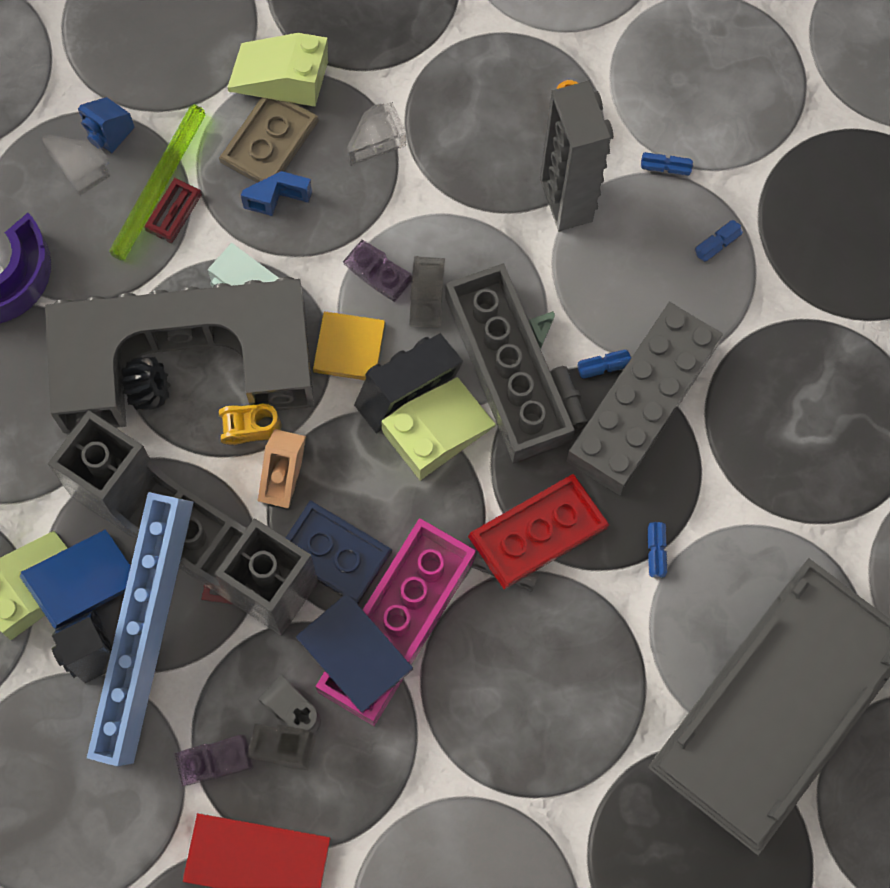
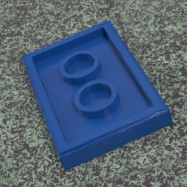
M105 529L22 571L20 578L53 628L57 629L125 593L131 565Z

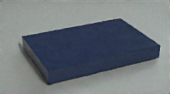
M311 500L286 536V539L311 554L318 582L341 596L348 593L357 605L392 553V549Z
M348 593L342 596L296 636V639L362 714L413 670L411 664Z

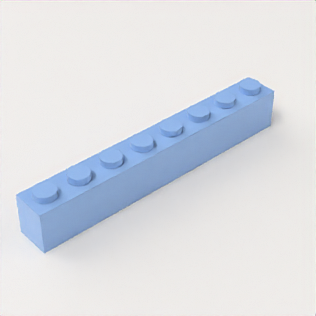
M151 492L147 494L89 745L88 759L114 766L134 764L193 501Z

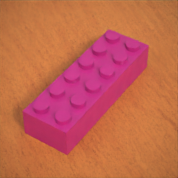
M420 518L363 608L365 614L411 665L472 566L476 555V550ZM326 672L323 673L315 687L320 695L375 727L402 680L363 714Z

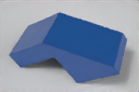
M280 171L242 190L243 208L273 216L280 195L309 203L312 194L311 180Z

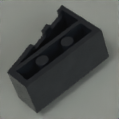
M441 333L430 339L429 337H424L415 344L413 349L407 352L404 350L399 351L383 366L376 364L370 368L365 374L366 379L354 406L377 434L382 430L383 419L407 402L453 379L459 371L463 360Z
M95 609L57 628L52 634L56 646L51 648L59 666L63 665L66 672H70L73 678L79 677L84 683H87L107 672L112 644Z

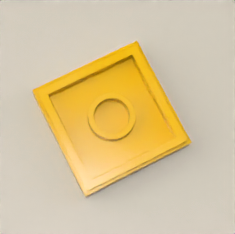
M324 311L313 372L365 380L366 372L379 363L385 320Z

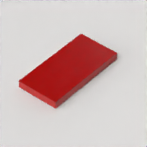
M572 474L470 532L468 538L505 590L603 532L609 527V523L576 476Z
M197 813L182 882L211 888H321L331 838Z

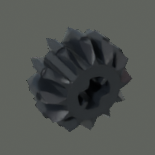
M148 356L134 358L126 363V367L122 369L124 378L120 382L124 387L122 393L127 395L128 405H133L135 410L143 411L156 409L164 405L165 399L169 398L167 388L170 387V384L167 381L168 373L164 372L163 363H158L156 357Z

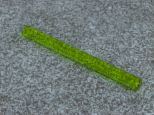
M195 104L189 107L109 249L114 258L123 261L129 254L205 117V110Z

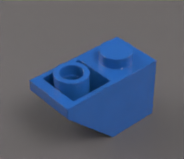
M107 97L81 104L78 108L82 119L81 124L88 134L87 139L98 149L104 147L113 153L135 128L130 113Z

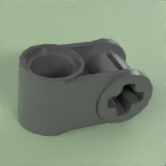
M280 675L258 698L278 719L281 718L300 736H311L318 731L321 724L320 715L313 705L284 676ZM302 713L305 716L308 715L311 721L306 725L303 722L300 723L297 717Z

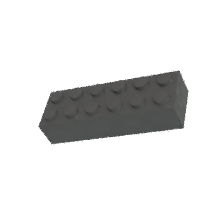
M590 80L555 89L551 92L540 181L558 232L593 222L595 210L598 209L597 200L601 196L600 186L604 182L603 172L607 168L606 158L610 154V139L614 137L610 121L608 119L604 120L601 112L603 110V103L600 93L593 91Z
M503 263L445 283V299L512 462L515 463L572 442L575 431L505 264Z
M669 301L569 450L566 463L620 496L718 347L723 333Z

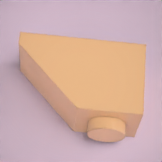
M278 429L274 430L265 446L258 502L289 509L302 464L306 436Z

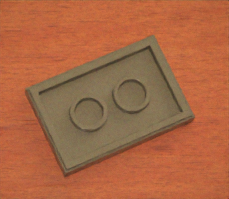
M261 97L219 157L220 163L256 183L280 171L284 172L318 123V116L295 103Z

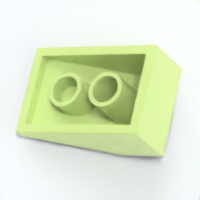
M294 33L241 43L228 84V92L315 107L328 64V38Z
M456 377L407 402L383 419L382 433L421 481L494 428L496 424L460 379Z
M55 531L0 558V631L10 640L45 616L21 580L20 574L22 571L67 549Z

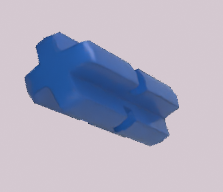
M647 152L643 153L641 158V168L645 170L659 172L668 170V173L687 176L692 172L693 161L689 158L675 156L666 158V155Z
M734 220L729 221L714 233L715 237L711 235L696 246L695 252L697 257L704 262L711 259L723 250V245L727 247L742 235L741 225Z
M624 349L605 354L604 358L596 356L580 360L577 367L581 378H588L604 374L605 370L612 372L624 369L631 357L628 350Z
M652 522L648 525V549H651L648 553L649 575L654 578L665 577L667 574V551L664 550L666 547V525L662 522Z

